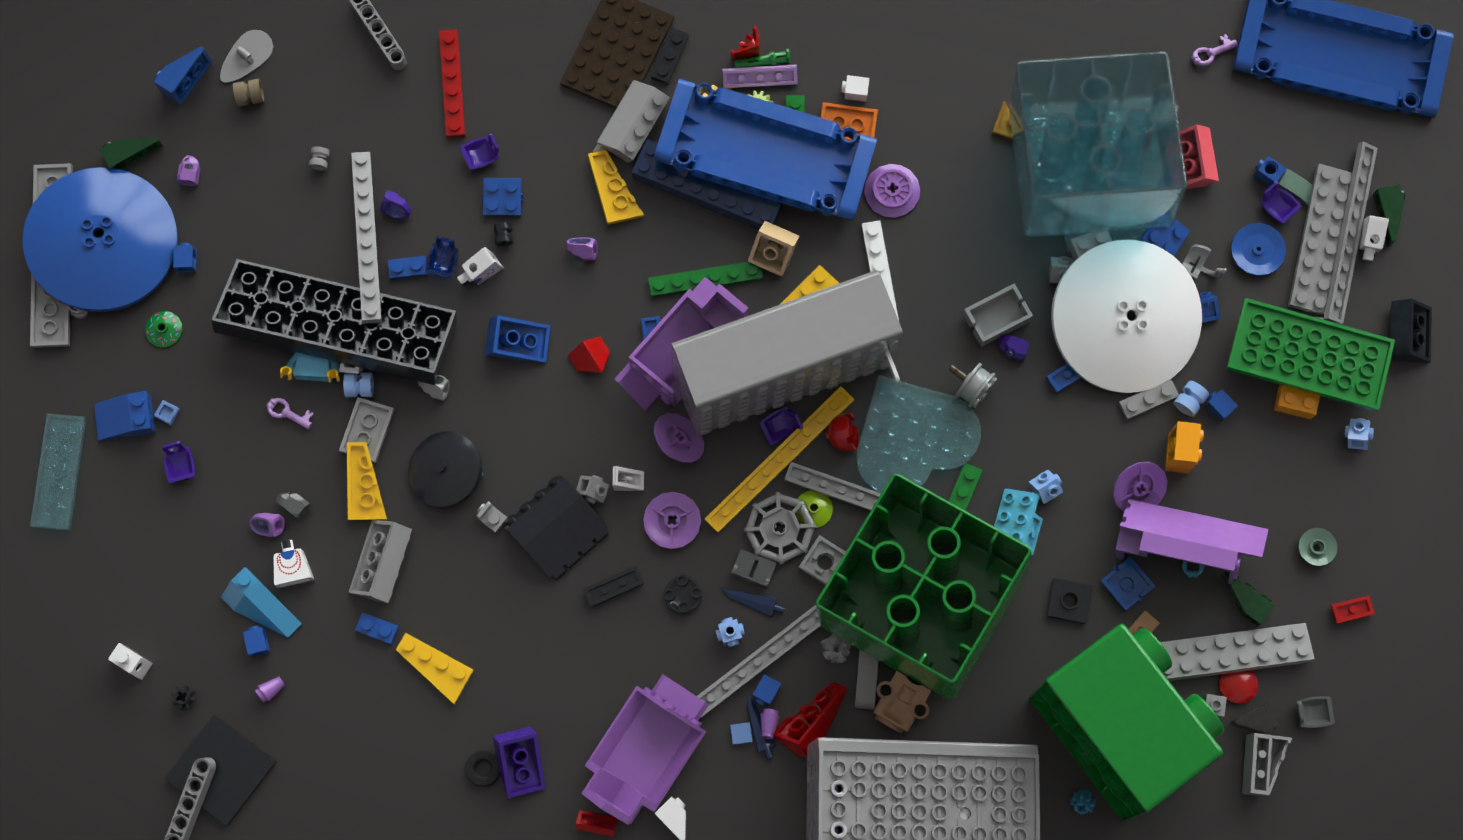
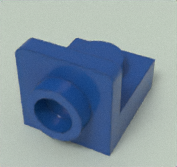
M1210 292L1200 293L1202 323L1221 319L1217 296L1210 294Z

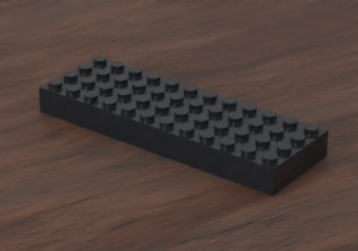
M236 259L211 321L214 333L435 385L457 325V313L455 310L380 293L382 322L362 324L360 288Z

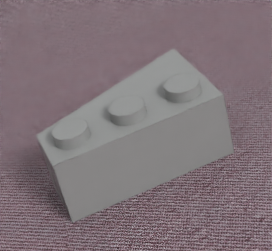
M1259 733L1246 735L1242 794L1254 796L1270 795L1279 773L1278 769L1285 758L1288 744L1291 743L1292 738Z

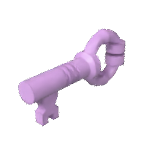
M1225 34L1224 37L1220 36L1223 45L1213 49L1206 47L1198 48L1193 52L1191 59L1195 65H1209L1214 60L1215 55L1237 47V41H1230ZM1207 52L1209 59L1201 61L1198 53Z
M271 398L266 405L268 413L272 417H287L306 429H310L312 426L309 418H312L314 413H310L307 410L305 415L301 417L290 411L289 404L285 399ZM277 403L285 406L282 413L273 412V408Z

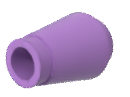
M278 676L257 686L258 688L254 691L261 702L265 703L266 701L269 702L285 684Z
M763 709V713L760 714L761 733L764 739H773L780 718L777 710Z

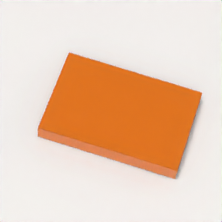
M823 102L821 118L838 123L840 129L851 127L857 131V134L873 138L875 136L877 109ZM844 137L845 140L851 141V138Z

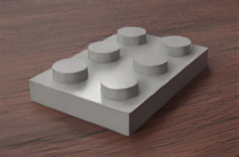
M357 397L339 452L347 454V442H367L371 460L373 463H376L395 409Z

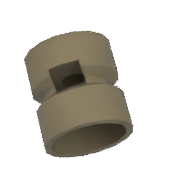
M259 78L249 80L247 84L244 81L233 83L234 97L238 107L249 105L250 102L253 104L264 102L263 88Z

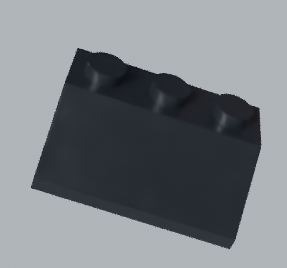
M1412 298L1391 301V327L1389 332L1391 335L1390 339L1395 340L1391 357L1399 361L1431 363L1432 307Z

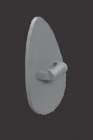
M251 30L241 35L222 65L220 80L223 83L235 82L261 67L273 53L274 46L269 35L261 30Z

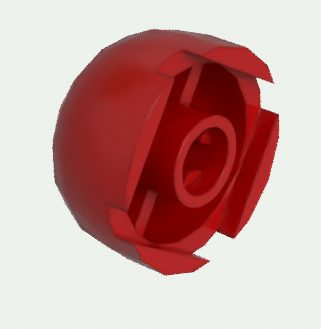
M852 413L837 415L830 422L829 430H826L827 441H831L834 448L843 452L857 451L856 447L859 445L858 429L852 423L855 420Z

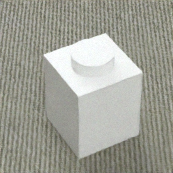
M847 75V81L842 83L841 92L845 93L844 99L866 102L869 78Z

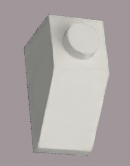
M671 797L655 812V815L679 840H686V811L683 809L686 805L678 797L676 799Z

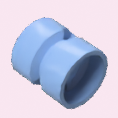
M361 372L360 375L344 373L343 387L345 397H357L358 394L361 397H373V373Z
M1188 381L1183 388V393H1180L1173 403L1182 413L1194 417L1200 409L1199 404H1203L1206 401L1209 392L1200 384Z

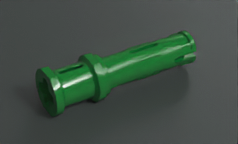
M788 48L781 52L774 53L770 51L768 55L734 60L735 68L791 65Z

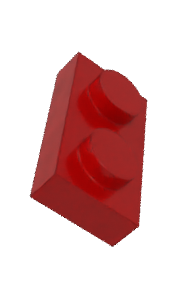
M1369 595L1330 605L1335 624L1375 614Z
M579 810L575 829L614 837L618 819L613 816Z

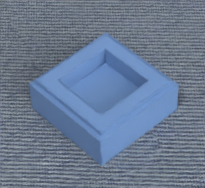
M162 400L154 417L172 426L181 409Z
M750 722L730 725L733 745L752 743Z

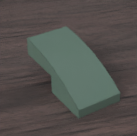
M1287 169L1278 186L1292 194L1296 200L1308 206L1313 185L1298 174Z

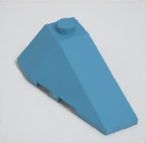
M246 567L230 581L221 596L233 611L287 638L302 625Z

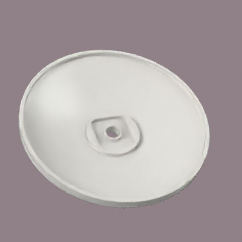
M1116 240L1095 246L1086 251L1068 267L1061 277L1053 297L1051 321L1057 347L1074 372L1099 388L1119 393H1133L1150 390L1173 378L1187 364L1194 353L1200 337L1202 308L1199 293L1192 277L1174 256L1164 249L1147 242ZM1129 310L1134 311L1136 314L1133 321L1127 318Z

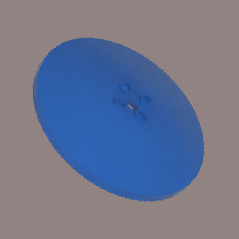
M99 167L70 173L47 187L39 195L28 212L22 241L28 268L36 282L47 294L60 303L89 312H108L136 304L160 286L172 268L174 246L178 245V234L175 218L170 206L153 185L133 173L120 169ZM102 230L104 235L101 238H96L93 236L94 232Z

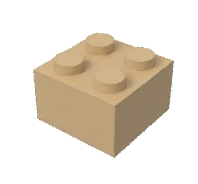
M764 221L758 231L747 262L783 276L790 263L799 235Z

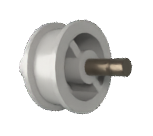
M981 363L969 375L952 364L949 371L963 381L955 397H961L968 402V407L971 408L973 406L976 408L987 395L986 392L997 381L996 374L994 372L992 374L982 368L983 364Z

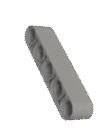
M350 0L354 11L391 67L395 70L403 69L407 64L405 55L369 0H362L360 3H355L356 0ZM367 13H372L371 17H364ZM376 28H382L380 32H374ZM386 42L392 43L390 46L384 47ZM395 57H402L397 62L393 61Z
M861 650L859 652L855 708L874 710L879 660Z
M200 758L194 762L164 840H173L174 837H177L178 840H189L216 770V762L212 758ZM203 762H206L208 766L206 772L201 768ZM196 780L199 781L201 785L199 790H196L194 787V783ZM189 799H191L193 802L192 809L188 808L187 801ZM181 818H184L186 821L185 828L180 825Z

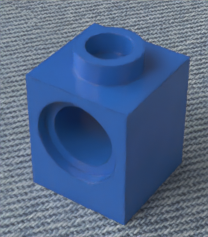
M1268 156L1265 161L1262 159L1255 167L1257 172L1254 176L1270 187L1274 182L1280 180L1287 168ZM1265 168L1271 169L1273 174H1268Z
M180 243L179 246H174L173 268L177 273L196 272L197 250L190 243Z
M1223 389L1218 393L1214 391L1210 394L1205 405L1220 422L1238 407Z
M252 626L247 628L248 631L243 632L247 653L250 657L271 652L264 628Z
M764 674L753 693V697L756 698L754 701L763 707L765 705L770 706L781 687V683Z

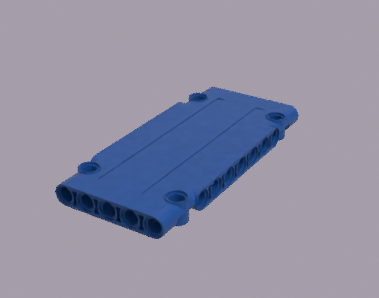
M1248 0L1233 70L1253 74L1258 79L1270 78L1276 84L1384 110L1394 111L1399 109L1404 114L1416 113L1435 118L1440 104L1454 33L1435 30L1429 24L1418 26L1415 25V21L1408 18L1331 0H1281L1280 3L1275 0ZM1420 32L1425 33L1427 37H1423ZM1258 66H1264L1266 70L1263 71ZM1406 100L1410 101L1413 106L1408 105Z
M679 78L653 160L674 166L680 172L690 171L695 177L810 212L818 210L824 216L834 215L853 221L877 139L857 134V131L851 127L840 129L838 123L729 89L717 88V90H713L712 86L707 83L697 85L696 83ZM700 93H705L708 96H701ZM844 137L851 138V141L845 140ZM684 158L687 162H681L679 159ZM824 203H830L832 207H827Z

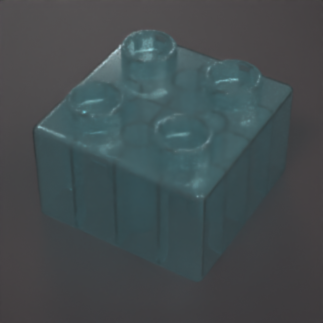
M1148 52L1018 62L1011 91L1009 113L1025 235L1032 237L1172 226L1187 187V178L1168 54L1166 52Z

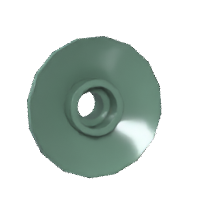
M1313 528L1306 531L1301 536L1298 546L1301 557L1307 563L1314 566H1323L1330 563L1335 558L1338 548L1335 537L1331 532L1323 528ZM1318 545L1320 550L1315 551L1313 546Z

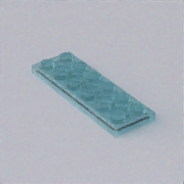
M47 414L30 524L32 528L71 530L87 420L84 416Z

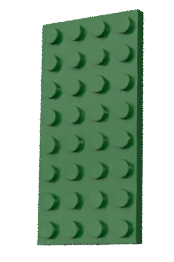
M1245 298L1226 369L1378 412L1395 340Z

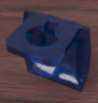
M436 237V243L433 244L427 258L426 273L448 278L452 277L458 260V248H455V240Z

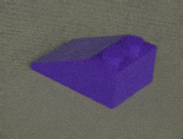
M526 727L493 736L495 754L507 798L546 789L537 733L531 727Z

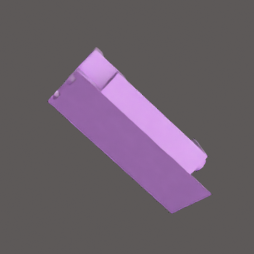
M704 277L693 291L689 289L634 350L629 356V363L617 375L615 380L645 412L660 395L662 396L660 399L667 405L672 404L675 407L682 397L672 371L671 343L749 316V308L722 285L718 284L716 286Z
M1128 499L1120 524L1116 559L1124 560L1125 553L1147 557L1148 553L1228 570L1230 571L1228 584H1232L1233 579L1238 578L1243 554L1262 558L1268 529Z
M662 674L652 690L647 687L643 690L636 686L585 764L588 769L594 772V775L581 794L600 809L626 824H632L643 806L655 812L707 732L700 727L702 723L698 720L709 704L664 674Z

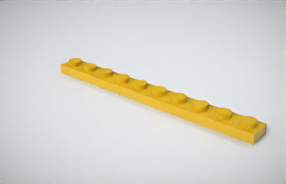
M839 387L802 423L803 429H796L705 518V521L719 533L829 426L834 417L844 412L855 399L845 389Z

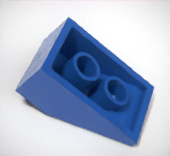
M201 46L165 66L162 71L156 74L154 83L162 95L181 106L212 63V60L205 48Z
M499 315L489 318L485 356L546 363L551 325Z
M147 391L129 393L94 404L98 441L156 433L152 396Z

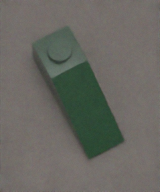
M158 137L125 139L107 142L99 151L110 169L122 170L163 147Z
M1400 184L1377 188L1373 193L1379 217L1389 219L1385 236L1387 247L1392 246L1396 241L1404 206L1405 193L1401 189Z

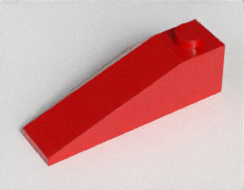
M832 682L814 696L813 702L807 706L802 705L799 708V713L792 718L788 716L776 729L774 737L794 754L807 759L808 744L818 737H825L848 688Z

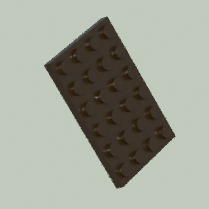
M601 0L560 85L616 109L633 80L644 82L670 29L674 15L638 0Z

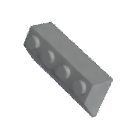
M633 80L596 143L627 163L634 160L670 97L653 86Z
M372 519L348 593L378 602L389 603L412 529L396 522Z

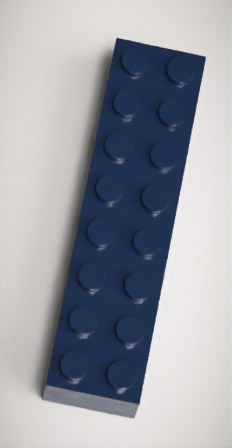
M646 139L632 170L634 180L758 230L764 221L776 224L783 208V203L693 176L690 171L680 172L674 166L654 161L653 158L658 143ZM684 158L679 159L681 162H687Z

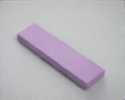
M797 65L722 69L723 88L798 84Z

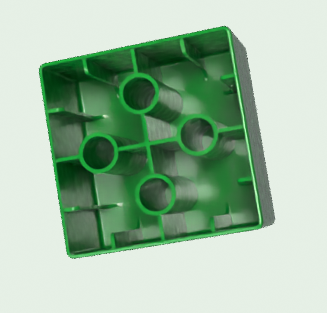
M894 474L816 601L820 626L941 697L953 701L1025 581L1029 571L1031 548L902 475Z
M1119 624L1046 678L1029 696V700L1118 817L1125 823L1149 813L1223 755V750L1215 739L1224 733V727L1214 710L1202 697L1192 694L1183 700L1163 673L1172 667V660L1160 641L1149 630L1141 628L1132 634L1126 625Z

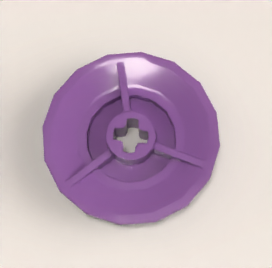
M888 164L878 167L869 175L865 183L864 194L867 204L874 212L883 217L896 218L904 216L914 209L919 201L920 186L918 179L911 170L902 165ZM890 186H894V189H896L895 193H891V190H889Z
M667 413L660 416L655 422L654 435L660 449L668 457L686 463H692L701 457L704 452V440L701 434H695L689 419L679 414Z
M1138 462L1127 467L1114 484L1113 497L1115 504L1123 512H1125L1128 499L1158 505L1167 490L1168 481L1165 472L1158 465L1151 462Z
M677 492L662 493L652 499L646 507L643 518L644 528L649 538L660 547L668 549L681 548L692 542L699 533L701 525L700 510L695 502L685 494ZM671 517V518L673 519V518L676 517V518H677V519H676V523H677V524H676V525H674V524H670V525H669V524H668V523H669V519H668V518Z

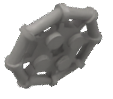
M776 492L775 495L752 505L753 508L744 532L749 538L755 555L784 564V562L808 552L807 549L816 524H814L804 500L800 501ZM781 502L795 508L792 511L781 508ZM774 503L777 505L776 508L768 512L762 510ZM798 511H800L806 524H799L795 516ZM761 513L763 515L762 522L759 527H754L758 514ZM777 523L785 525L782 533L779 531L775 532ZM800 529H806L803 540L799 543L797 541ZM754 532H761L764 539L761 546ZM793 543L798 546L783 554V548ZM767 545L779 548V554L765 550V547Z

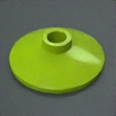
M810 490L798 497V500L806 502L805 505L814 524H816V528H820L829 522L833 514V505L828 496ZM811 505H816L818 509L812 511L810 507ZM800 511L795 514L797 520L801 524H806Z

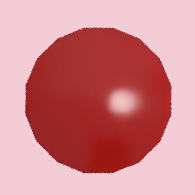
M1252 670L1221 674L1219 691L1230 702L1245 704L1257 694L1258 679Z

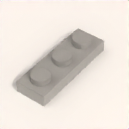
M1169 379L1155 388L1142 391L1120 401L1118 404L1126 420H1129L1176 399L1179 394L1172 380Z

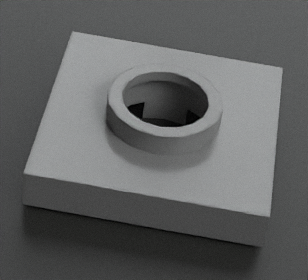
M819 535L798 568L826 585L846 551ZM822 556H828L832 560V566L827 570L821 569L818 565V560Z

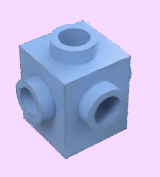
M1363 418L1350 419V426L1345 428V437H1348V448L1368 450L1369 439L1373 440L1374 428H1370V420Z
M1049 470L1040 473L1029 481L1033 492L1039 494V500L1043 504L1063 493L1060 477L1057 474H1052Z
M732 617L721 620V623L718 624L719 629L715 630L718 641H722L723 646L728 645V647L739 645V642L742 641V635L745 634L742 623L738 624L737 619L733 620ZM729 628H733L734 632L732 634H728L726 630Z

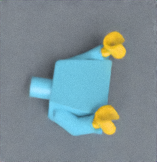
M296 352L287 365L280 369V378L288 375V380H291L293 373L296 380L327 381L330 383L333 378H336L337 382H339L340 364L339 362Z

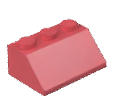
M1194 125L1166 136L1175 190L1205 187L1219 181L1210 128Z

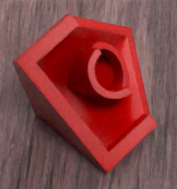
M756 25L753 27V33L751 35L747 33L744 40L738 43L740 47L737 51L734 49L730 51L733 61L760 56L759 34Z
M601 336L582 341L568 357L577 372L602 373L610 351Z

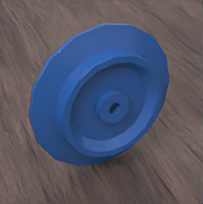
M1263 223L1248 224L1241 228L1234 236L1231 245L1232 257L1237 266L1246 273L1256 276L1268 275L1276 271L1284 262L1286 255L1285 241L1281 234L1272 226Z

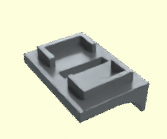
M741 549L731 575L767 588L777 563ZM756 560L758 564L751 578L749 575Z

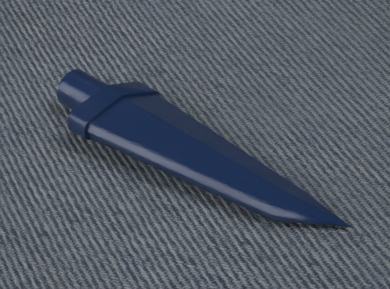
M721 588L730 599L760 611L767 616L772 617L773 612L784 613L785 607L776 604L778 598Z
M749 694L747 709L757 746L756 749L758 752L764 751L766 759L769 760L774 758L771 748L776 747L773 739L762 738L761 716Z

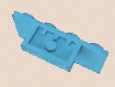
M1004 489L994 527L1028 545L1031 548V555H1033L1043 518L1035 513L1039 494Z

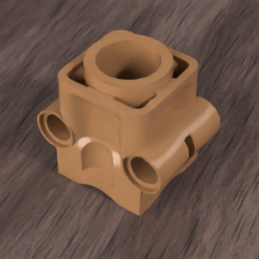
M896 671L890 682L883 681L877 686L876 692L881 699L873 711L876 714L874 719L902 734L903 731H909L915 719L920 720L928 716L929 707L925 703L931 693V690L911 683L904 674ZM883 685L889 686L891 689L890 695L883 696L880 693V687ZM917 705H922L925 708L923 716L915 714L914 709Z

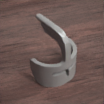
M1195 244L1190 248L1182 265L1195 280L1200 272L1213 278H1222L1227 269L1217 268L1215 271L1205 268L1204 263L1211 249L1199 244ZM1198 257H1200L1197 266L1195 267L1193 273H1191L1193 265L1189 263L1195 264Z

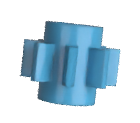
M1082 789L1078 792L1074 791L1070 805L1074 806V811L1077 813L1086 814L1088 811L1092 812L1096 799L1092 798L1091 792Z

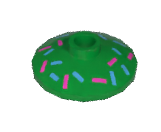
M168 311L157 312L152 315L145 326V335L148 341L155 347L167 348L176 344L183 332L182 322L179 317ZM165 325V329L160 331L159 327Z

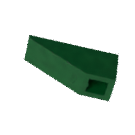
M1225 571L1221 577L1241 615L1258 627L1275 605L1271 603L1272 600L1266 595H1259L1255 592L1256 589L1251 584L1241 582L1239 576L1237 579H1233L1232 584H1228L1230 571Z

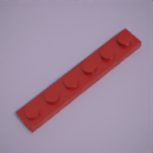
M458 30L439 31L446 137H466Z

